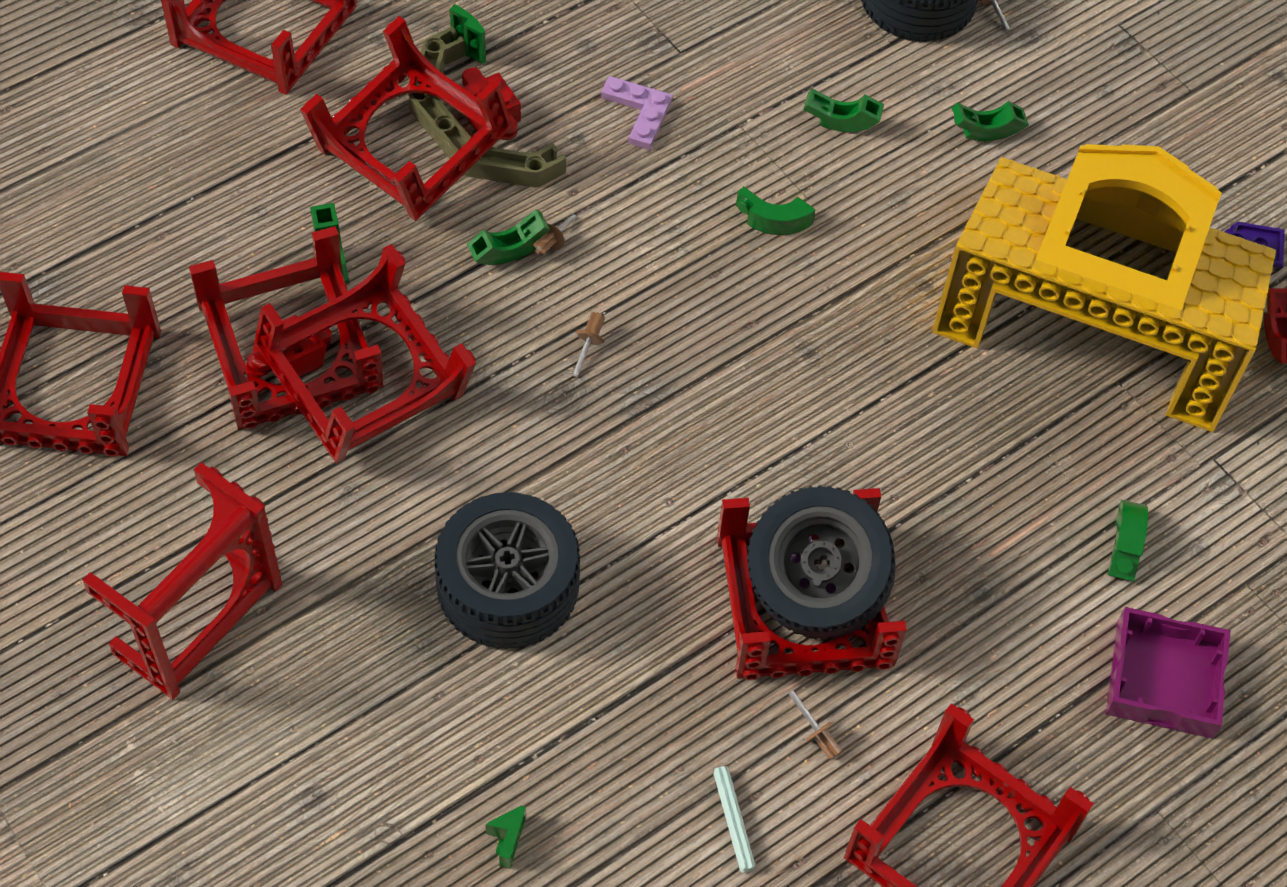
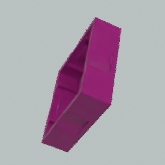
M1124 607L1117 621L1106 715L1213 739L1222 726L1225 696L1223 682L1225 668L1228 664L1231 630L1196 622L1177 621L1160 614Z

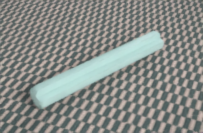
M727 766L718 767L714 770V777L739 869L742 873L751 872L755 869V862L729 768Z

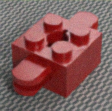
M467 68L462 73V85L465 90L475 97L492 80L499 84L512 123V127L501 139L512 140L518 134L517 126L518 122L521 121L520 101L499 72L485 78L478 68ZM466 117L476 132L482 128Z
M294 315L282 321L285 324L298 316ZM328 328L282 351L299 377L323 366L326 348L330 346L331 330ZM254 344L252 354L247 357V373L255 378H260L271 372L275 375Z

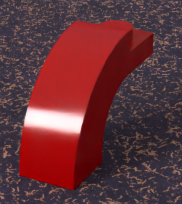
M1268 288L1267 312H1264V328L1269 349L1279 363H1287V288Z

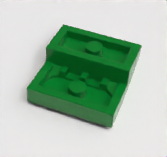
M454 4L449 11L450 27L452 26L457 32L456 40L459 37L464 39L465 56L485 64L486 41L483 26L468 11Z

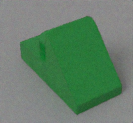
M519 806L489 821L485 825L487 835L500 838L495 855L499 856V865L501 867L511 869L526 820L525 806Z

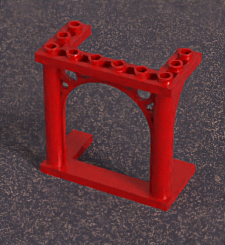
M161 0L172 46L179 48L184 43L277 83L278 91L285 95L288 94L357 7V0H312L331 9L295 53L292 34L283 30L271 44L273 60L230 42L220 33L216 25V14L224 0H192L187 7H185L184 0ZM201 21L210 22L205 27H197Z
M398 16L383 30L394 59L388 66H385L372 81L368 82L355 97L351 98L349 103L337 112L333 118L328 111L324 99L318 94L308 100L300 111L319 151L324 154L330 151L405 206L409 217L417 221L512 127V123L499 84L492 80L475 97L441 73L423 56L414 45L406 21ZM406 77H409V84L406 87H400L399 84ZM426 93L434 95L482 127L424 184L415 164L409 161L397 173H394L371 155L365 142L366 127L374 112L387 101L403 94ZM353 128L359 129L356 135L346 136ZM360 141L358 146L354 145L355 142Z
M336 226L312 232L314 258L219 284L214 260L188 266L199 311H203L227 384L238 430L243 428L251 429L260 423L267 421L275 422L284 416L302 413L282 385L269 383L261 378L252 377L247 373L246 364L241 356L224 304L320 278L328 302L348 292L342 275L339 234ZM359 319L347 320L336 324L340 335V347L335 361L320 377L304 384L320 408L326 407L335 401L353 399L359 394L374 393L384 387L382 355L379 345L368 347ZM349 355V362L342 361L343 357ZM339 368H346L353 375L340 378L335 372ZM328 379L334 380L332 382L325 383V381ZM266 389L272 392L271 398L259 403L258 395L260 392ZM280 393H286V394H287V395H284V396H281V397H277V395L280 394Z
M392 244L383 248L376 269L361 283L338 298L285 324L271 303L262 306L260 310L254 344L336 464L345 459L347 451L450 396L454 401L461 398L476 365L473 353L467 350L462 343L453 348L450 357L447 353H444L439 347L435 335L429 333L425 327L423 318L416 314L411 307L409 298L398 289L406 263L403 254L397 251ZM386 303L389 307L390 313L387 316H380L378 314L377 306L379 304ZM372 304L371 312L366 313L363 309H368V305ZM394 316L396 317V319H397V321L399 322V324H396V323L392 320V318H393ZM347 320H371L391 328L405 341L413 359L412 380L405 392L397 399L354 422L350 420L341 406L332 410L328 420L282 353V351ZM419 355H422L426 362H422L419 359ZM423 368L432 369L437 377L432 379L425 378L420 374L419 370ZM418 382L423 384V386L420 389H418L416 386V383Z
M0 272V290L11 316L0 350V442L11 446L19 444L28 445L33 448H54L58 451H80L84 454L100 453L111 457L127 456L129 445L126 436L153 338L159 339L161 334L150 288L124 285L122 295L128 314L35 304L24 274ZM34 325L130 336L116 387L104 405L90 404L87 412L88 416L68 422H52L40 419L29 413L21 405L16 394V381ZM11 402L14 406L8 407L7 404ZM11 414H21V418L17 422L5 421ZM90 423L92 425L93 431L88 430V425Z
M202 462L193 470L197 484L209 491L213 499L211 525L200 543L138 606L91 572L82 580L89 595L130 624L141 652L140 654L115 636L108 643L113 656L172 700L181 693L178 686L181 681L269 589L276 592L283 585L280 576L281 571L277 563L278 559L274 550L275 546L271 537L272 533L269 529V520L265 512V504L258 497L247 495L238 483L234 481L230 483L223 478L222 473L213 466L209 468ZM224 555L233 573V587L228 602L208 626L170 664L156 624Z
M880 488L853 490V495L857 494L859 498L866 500L867 504H871L875 511H878L881 500ZM749 497L722 499L717 543L718 547L723 548L738 654L735 668L737 679L755 680L765 676L781 678L790 674L807 676L815 672L833 674L840 670L859 672L866 668L885 670L896 665L907 629L905 621L889 622L885 606H883L880 613L878 612L876 618L872 619L867 626L865 625L864 631L856 630L852 634H845L844 637L839 636L823 644H797L773 633L764 624L757 612L747 567L748 555L746 545H750L749 540L752 537L753 528L757 526L756 523H747L750 510ZM811 534L812 540L819 539L818 535ZM856 636L861 638L865 642L866 647H853L849 642V637ZM770 643H776L779 646V651L774 655H768ZM836 646H844L845 649H837V650H836L835 647H836ZM792 650L794 653L784 654V651Z
M951 703L944 712L931 748L872 824L869 825L860 819L854 826L844 859L882 887H917L878 857L926 797L944 788L970 787L981 790L1002 803L1013 817L1020 836L1019 858L1015 868L1001 887H1034L1064 844L1072 841L1094 803L1089 800L1086 794L1078 790L1075 791L1071 787L1063 795L1057 807L1048 797L1033 791L1027 782L1019 778L1016 779L1007 772L1003 765L991 761L984 756L979 748L970 746L965 742L975 719L965 709L956 707ZM957 762L964 767V778L958 779L952 774V763ZM942 769H944V774L947 778L946 781H941L938 779V777L942 776L943 774L942 772H940ZM971 773L981 780L975 781L972 779ZM1016 806L1020 807L1026 813L1022 814L1019 811H1017ZM1035 818L1043 824V828L1036 831L1029 830L1025 827L1024 821ZM1028 837L1035 839L1033 846L1027 842Z

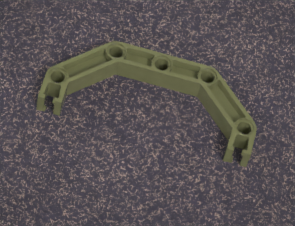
M452 26L427 38L421 49L423 56L441 73L444 72L445 65L465 56L464 39L459 37L456 40L457 32ZM409 93L411 113L450 159L471 138L470 135L438 97L426 93ZM553 143L533 154L491 147L464 176L522 186L540 187L566 173V158L562 154L557 159L558 149Z

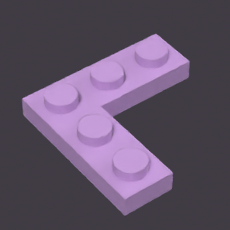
M608 76L601 91V98L641 110L629 136L628 144L650 150L672 103L673 95Z

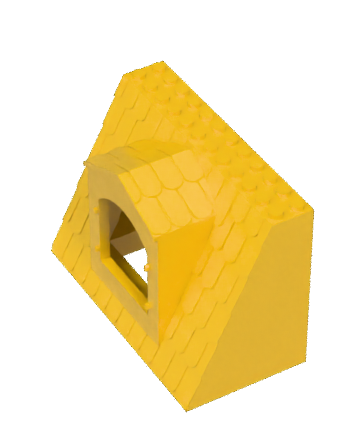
M1124 144L1122 146L1080 145L1067 179L1001 157L955 246L932 333L978 349L987 327L996 295L999 293L1188 359V362L1173 391L1165 416L1214 432L1256 350L1276 250L1218 229L1210 228L1222 192L1216 186L1190 170L1189 166L1159 146ZM1079 219L1176 252L1168 279L1164 280L1066 246L1075 220Z

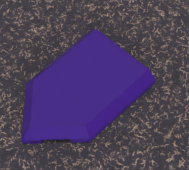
M1236 222L1224 231L1225 233L1275 249L1276 254L1273 267L1283 268L1284 229Z

